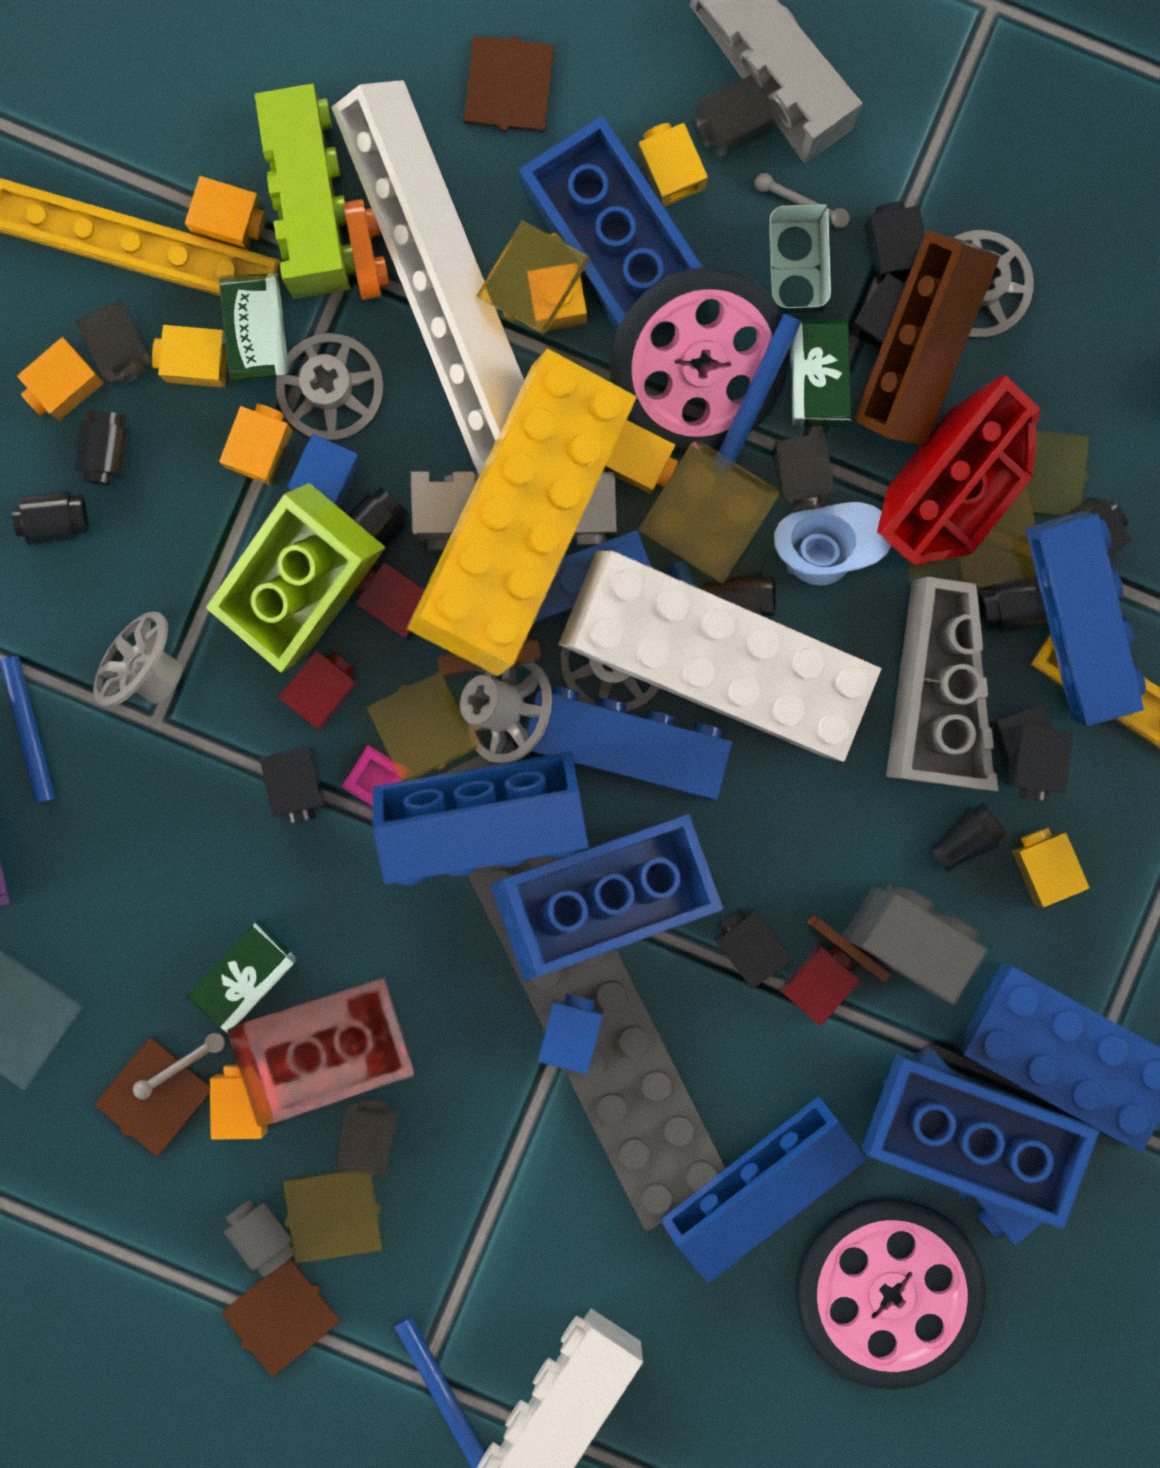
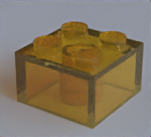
M696 439L689 446L638 531L723 584L781 492Z

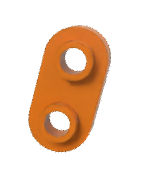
M364 199L347 201L344 204V210L362 300L382 297L381 286L390 285L385 256L375 257L372 238L381 236L380 228L372 208L365 207Z

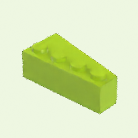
M314 83L255 93L263 153L266 163L269 162L271 170L267 171L268 189L273 209L278 211L279 220L273 221L277 244H279L282 260H286L279 262L282 280L293 299L351 290L349 275L356 274L351 244L344 245L341 226L347 225L344 210L346 201L344 195L335 196L332 179L341 176L336 146L327 148L324 129L333 128L328 99H319Z

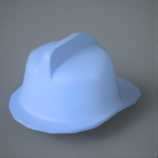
M862 502L840 503L791 513L779 522L774 532V547L781 560L786 563L787 572L794 574L803 582L819 586L835 583L849 571L863 569L878 563L889 553L891 545L876 533L882 511L873 505Z

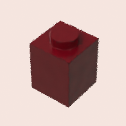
M383 563L378 571L372 567L356 588L355 592L361 596L355 604L409 641L414 633L407 630V627L425 590L386 563Z
M316 650L278 698L314 727L323 730L360 685L350 677L356 669L334 651L326 658Z
M818 945L779 990L821 1026L860 982L851 973L857 965L835 945L829 952Z

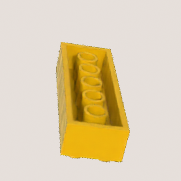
M548 348L531 366L407 630L497 676L514 665L637 396Z

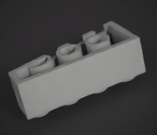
M691 0L690 7L804 164L853 130L863 103L798 26L792 13L785 6H782L778 0Z
M411 472L412 533L419 544L427 543L428 551H444L478 480V474H474V472H453L452 475L444 477V482H429V472ZM602 472L572 537V539H577L578 547H592L606 542V538H616L615 472Z
M933 577L912 580L886 777L968 789L998 791L997 773L993 772L991 749L994 748L992 728H989L986 707V697H988L987 679L983 677L981 660L983 643L976 584Z

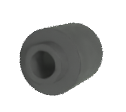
M249 1199L225 1217L230 1226L223 1231L251 1271L257 1269L263 1278L295 1254L289 1245L292 1241L291 1237L264 1201L255 1206Z

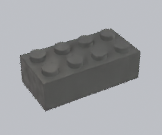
M888 885L885 890L872 887L842 936L860 950L924 990L954 1004L987 951L986 948L975 942L980 933L955 917L951 918L940 913L936 914L932 911L935 906L933 903L910 889L906 890L902 887L898 888Z

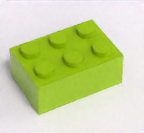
M308 483L283 495L208 603L206 609L282 673L309 655L386 547L312 484Z

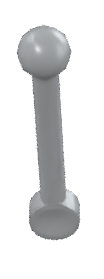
M760 173L755 178V187L760 192L771 191L798 205H821L773 182L772 176L768 173ZM828 208L829 224L836 230L845 228L850 220L848 212L842 208L835 210Z
M219 1033L209 1034L205 1039V1044L148 1081H137L133 1086L134 1096L140 1100L149 1098L155 1087L209 1052H220L225 1046L224 1037Z

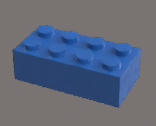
M604 115L519 169L520 185L573 265L578 264L580 277L616 331L628 309L647 289L667 276L687 269L703 268ZM661 322L657 324L653 328L652 332L658 329L659 327L663 326L667 322Z
M572 751L373 787V833L384 884L397 882L401 885H412L423 881L429 876L446 873L452 876H463L474 872L480 867L497 864L503 867H513L523 864L527 859L548 855L554 858H564L575 854L578 850L589 848Z
M689 814L504 878L490 885L524 981L724 910Z
M1005 963L1001 964L955 1050L1132 1149L1143 1153L1160 1121V1047L1019 969Z
M896 1053L862 1149L869 1157L1064 1229L1099 1131L1081 1121Z

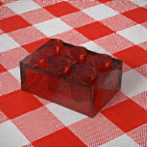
M384 978L227 1029L257 1127L275 1123L415 1075Z

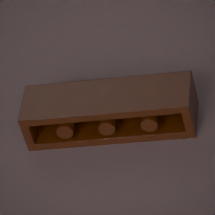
M926 230L853 421L887 438L926 446L1000 258L999 255L968 242Z

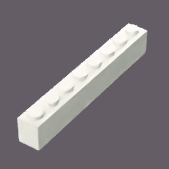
M404 80L360 84L331 108L477 473L480 475L524 383V379Z

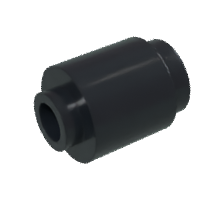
M87 410L85 422H80L74 470L84 473V482L113 485L114 477H124L130 429L125 427L127 416L108 411Z
M381 487L373 495L367 493L348 514L350 518L385 547L405 527L402 522L409 515Z
M70 490L21 496L20 507H13L12 509L15 534L17 537L24 536L29 546L77 540L78 534L89 533L88 510L83 494L72 495Z
M1037 575L992 584L989 586L988 591L978 593L980 614L986 631L997 629L999 633H1005L1048 623Z

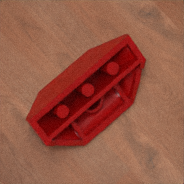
M1001 375L950 409L930 434L926 446H920L887 488L876 533L913 565L972 554L1033 478L1037 445L1036 422H1039L1040 407L1007 376Z

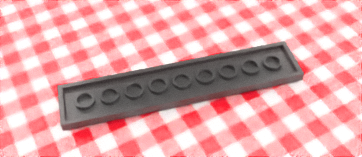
M512 740L506 742L501 754H508L516 750ZM479 755L443 774L498 765L500 763L490 762ZM548 855L527 859L523 864L513 867H503L497 864L477 868L474 872L467 875L544 1030H546L553 999L564 1001L566 993L595 1000L593 1009L603 1013L588 1074L568 1069L564 1070L645 1232L662 1224L660 1219L725 1170L726 1167L616 949L526 981L523 980L490 885L504 878L561 858H554Z

